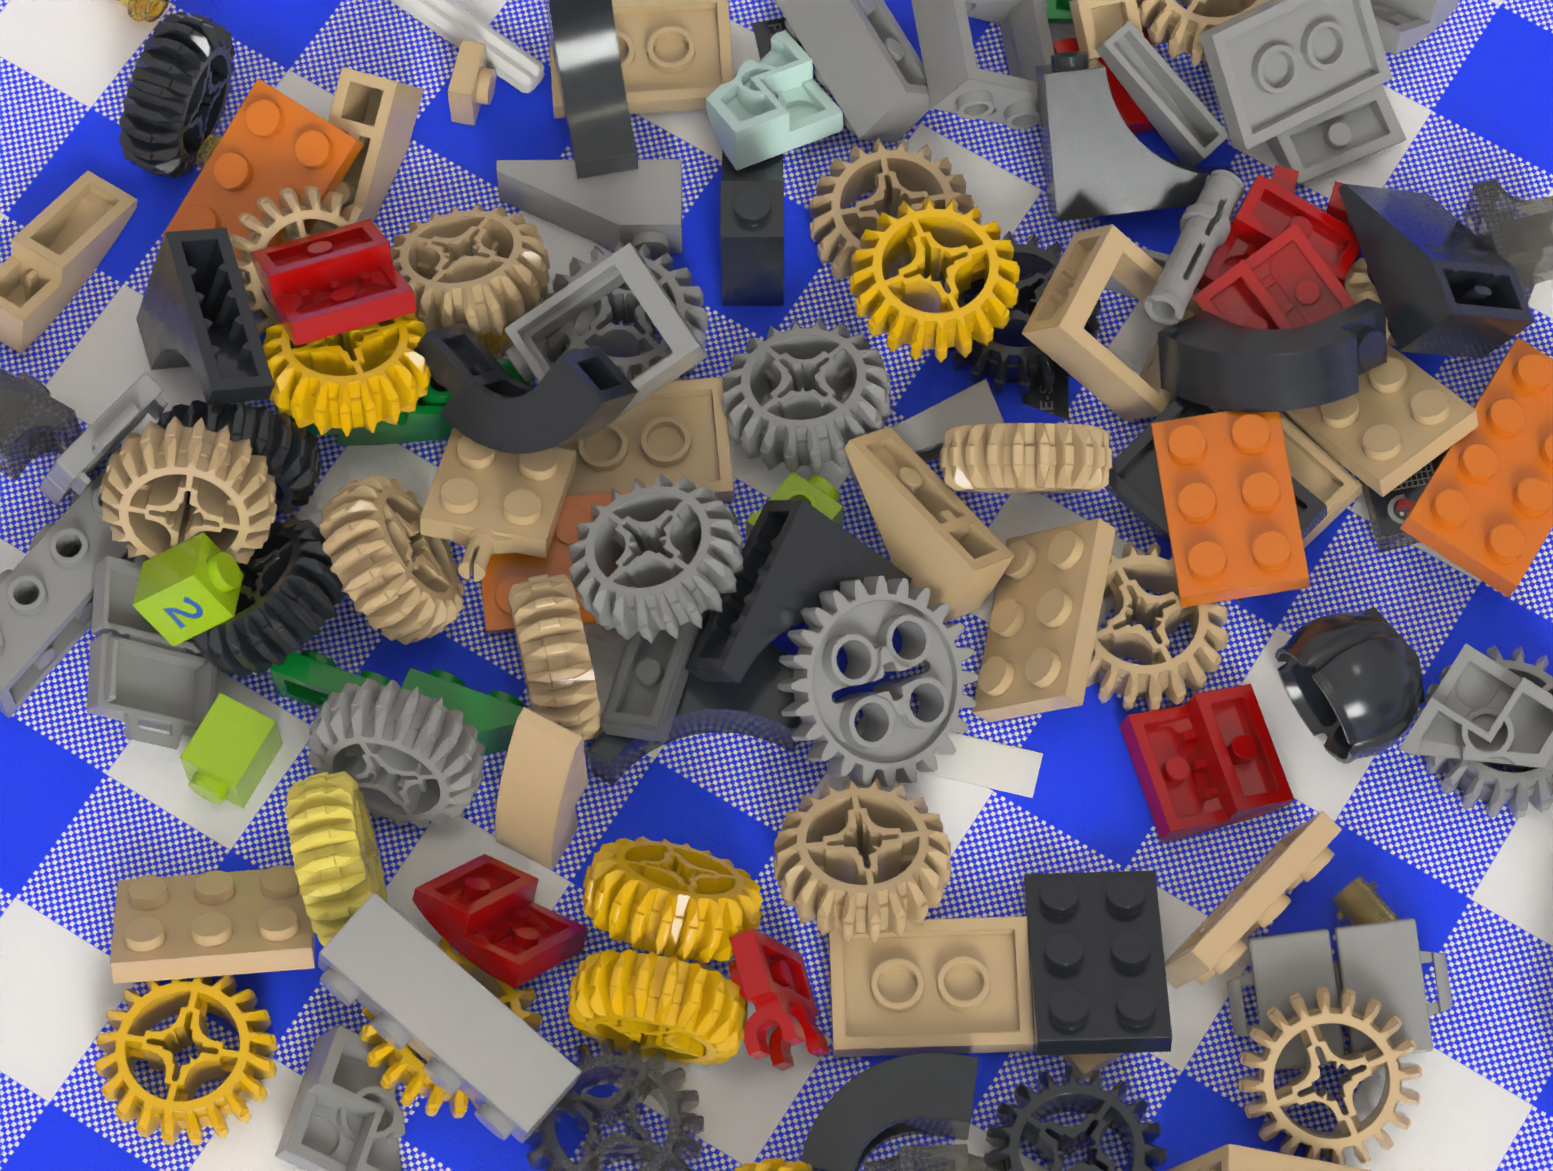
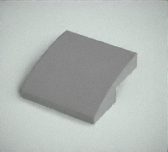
M1381 84L1267 140L1266 143L1280 166L1299 171L1295 185L1297 187L1400 144L1406 140V137Z

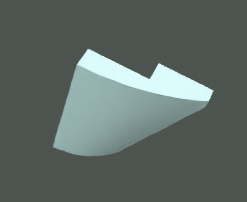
M786 30L780 31L771 37L772 50L759 62L748 59L737 69V76L734 80L721 84L706 98V111L714 133L724 153L736 170L843 131V111L813 79V59Z

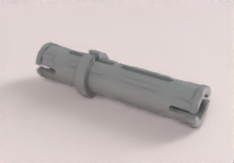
M1226 170L1212 171L1211 175L1207 176L1205 185L1196 203L1185 210L1180 220L1182 232L1167 258L1150 296L1146 298L1144 303L1146 313L1154 321L1164 325H1175L1179 320H1182L1185 315V309L1199 280L1204 274L1214 249L1223 245L1231 229L1229 219L1239 198L1241 199L1244 194V184L1234 173Z

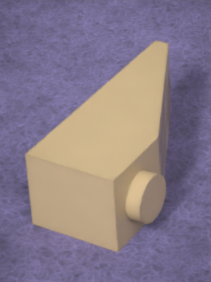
M342 67L328 122L364 145L335 191L343 195L340 213L349 205L357 204L364 210L359 222L368 219L374 222L408 150L424 89ZM318 220L310 234L332 230V228Z
M890 426L850 439L844 450L893 565L912 578L909 590L911 588L927 587L930 589L928 605L932 603H947L950 607L943 623L981 609L1015 555Z

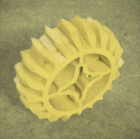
M345 771L333 774L323 772L310 775L306 780L293 783L286 797L287 829L290 836V850L295 865L294 871L298 878L300 894L305 903L306 915L310 917L313 932L317 934L318 941L324 947L374 892L385 902H387L388 897L384 879L385 873L380 858L381 852L378 849L369 809L366 808L364 796L359 790L358 783Z

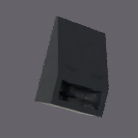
M1343 184L1338 188L1347 211V221L1356 235L1366 261L1368 277L1376 288L1381 304L1385 305L1388 330L1396 341L1399 351L1484 358L1535 322L1514 267L1427 193L1353 184Z

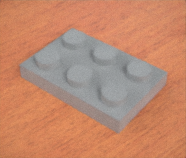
M1269 0L1199 34L1230 139L1235 149L1248 150L1392 79L1370 0Z

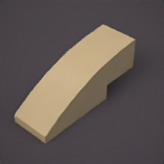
M87 170L12 238L11 256L0 265V342L22 354L47 329L74 298L112 247L137 208L136 198Z
M525 707L517 718L501 776L495 817L496 842L553 871L578 829L575 805L588 785L584 742L582 736Z

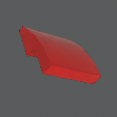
M1258 174L1230 222L1231 229L1226 241L1214 250L1196 288L1202 290L1241 260H1246L1294 223L1299 226L1340 283L1344 281L1360 246L1350 226Z
M371 219L251 252L253 265L265 293L295 346L417 312L413 289L393 265L390 243Z
M1296 223L1246 260H1241L1193 296L1203 311L1212 313L1240 326L1267 330L1289 329L1312 324L1356 304Z
M1251 684L1196 693L1185 705L1131 714L1120 724L1122 735L1161 842L1205 833L1246 821L1288 806L1294 801Z
M483 854L416 887L412 901L425 919L455 950L489 975L513 988L523 985L582 952L588 927L533 902L539 881L538 878L487 854Z

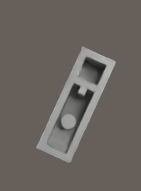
M638 159V169L577 178L574 160H496L500 201L613 251L618 242L621 241L623 245H627L630 242L637 251L646 243L647 247L651 250V259H657L667 252L669 254H682L683 188L681 159Z

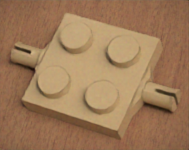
M453 428L420 515V535L452 540L465 547L466 551L462 562L459 564L458 572L468 581H470L473 569L474 582L484 579L487 565L493 553L515 552L546 558L576 470V451L554 447L528 454L500 452L474 442L456 428Z

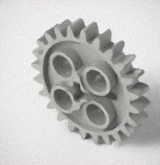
M884 576L864 577L863 584L860 580L841 582L840 592L837 590L822 591L819 594L823 610L815 607L803 608L801 611V615L809 629L788 631L787 636L799 647L797 654L780 656L779 662L794 670L792 679L784 680L777 684L779 690L794 693L795 702L789 704L781 711L782 716H800L802 724L791 736L794 741L813 740L814 743L809 750L807 759L810 762H825L829 759L827 766L828 776L846 777L848 775L858 786H869L871 781L873 783L878 778L882 787H893L895 780L897 783L917 782V770L919 772H935L938 770V765L934 753L953 755L956 752L952 741L948 737L949 732L963 733L969 730L968 725L957 716L959 709L973 708L977 704L974 699L963 694V685L977 681L978 674L962 671L961 662L975 653L974 649L969 647L957 648L954 642L965 628L963 623L944 625L943 620L950 606L947 603H932L928 605L930 589L921 587L909 590L908 579L905 578L889 579L886 583ZM896 628L902 636V647L899 654L895 652L892 644V636ZM841 646L844 648L848 659L847 668L843 674L837 666V654ZM922 661L925 663V670L919 674L877 684L873 687V692H854L840 698L836 702L832 701L831 696L837 690L879 680L884 676V672L904 671L918 665ZM914 690L917 692L920 702L916 716L913 715L910 709V698ZM859 709L862 710L865 716V728L861 736L858 735L855 729V717Z

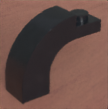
M1367 298L1315 323L1276 330L1240 326L1212 313L1203 311L1158 332L1161 389L1200 405L1243 412L1299 410L1347 398L1359 392V375L1387 362L1385 305Z
M465 322L426 332L418 342L417 347L413 349L424 357L434 380L447 388L453 395L440 414L466 437L487 448L513 454L540 452L591 436L613 422L639 392L599 345L560 355L536 387L524 384L510 375Z
M917 1053L887 1060L865 1070L839 1089L827 1102L809 1132L801 1161L811 1164L812 1171H859L872 1152L886 1142L901 1136L922 1134L968 1140L979 1057L948 1053Z

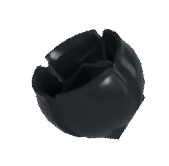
M1374 606L1362 614L1356 612H1337L1315 618L1298 628L1287 643L1277 649L1275 654L1278 662H1286L1277 670L1282 684L1299 716L1313 736L1320 733L1327 734V740L1323 745L1325 750L1337 761L1344 764H1349L1359 758L1378 755L1393 746L1409 728L1419 704L1425 701L1419 656Z

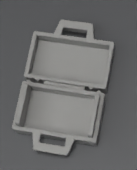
M143 373L56 459L40 485V491L56 506L72 490L81 495L91 482L88 476L115 450L149 413L156 420L168 405L160 396L164 389L148 373Z
M144 554L136 556L133 562L107 556L95 565L91 633L99 637L91 641L87 713L124 721L126 728L123 729V732L128 739L177 750L182 735L193 737L215 702L217 668L202 655L192 638L173 647L132 606L142 564L148 559V556ZM138 725L170 732V735L138 728Z
M1413 918L1336 927L1332 939L1336 941L1338 961H1333L1332 955L1335 951L1331 948L1329 931L1327 929L1249 938L1248 944L1252 972L1227 981L1233 1032L1235 1035L1250 1036L1249 1032L1253 1026L1260 1027L1272 1035L1278 1027L1271 1022L1266 1014V1010L1271 1006H1275L1281 1011L1286 1020L1296 1015L1297 1013L1289 1000V995L1294 992L1300 993L1308 1010L1317 1007L1315 999L1316 987L1325 986L1328 989L1330 1006L1339 1007L1340 995L1343 989L1351 988L1356 993L1353 1011L1360 1013L1365 1002L1373 997L1381 1003L1380 1011L1373 1021L1377 1026L1391 1015H1396L1402 1021L1398 1031L1389 1037L1391 1043L1410 1037L1416 1045V1049L1410 1054L1431 1052L1433 1050L1429 1016L1453 1007L1446 954L1420 951L1416 921ZM1433 962L1438 1002L1427 1003L1422 964ZM1254 985L1259 1024L1246 1026L1241 986ZM1339 1023L1318 1025L1329 1049L1338 1054L1346 1055L1344 1046L1346 1036L1342 1032V1027L1346 1026L1350 1047L1347 1048L1348 1053L1351 1054L1357 1051L1363 1053L1377 1047L1369 1036L1354 1027ZM1300 1033L1295 1035L1281 1051L1275 1071L1306 1067L1308 1056ZM1317 1046L1315 1052L1321 1063L1320 1065L1332 1064L1333 1061H1327L1320 1047Z

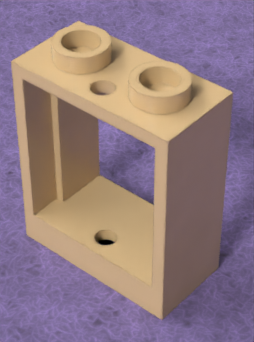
M1111 224L1074 233L1022 334L1124 421L1159 416L1177 396L1161 389L1158 339L1138 376L1084 329L1110 276L1114 277L1142 303H1145L1146 298L1150 296L1163 270L1159 264ZM1192 295L1185 309L1184 317L1178 323L1203 312L1194 300V295ZM1165 325L1163 330L1172 325Z

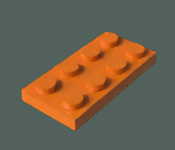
M1518 337L1509 348L1474 406L1479 426L1447 450L1400 527L1402 531L1507 597L1519 585L1553 527V359Z

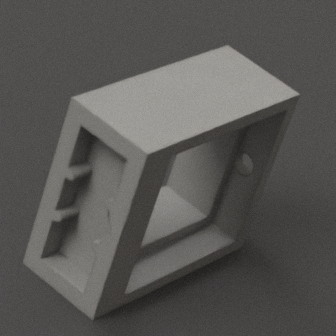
M911 0L932 109L958 114L965 119H981L1000 123L1016 130L1029 129L1040 123L1035 66L1051 65V55L1055 54L1044 0ZM968 17L1000 24L1010 75L978 68Z
M630 242L504 329L514 344L513 347L506 351L514 367L527 383L535 377L540 382L552 367V364L538 345V342L626 282L672 350V353L630 381L639 392L616 419L709 355L641 254ZM591 436L582 438V440L585 441V440H587L588 438H590Z

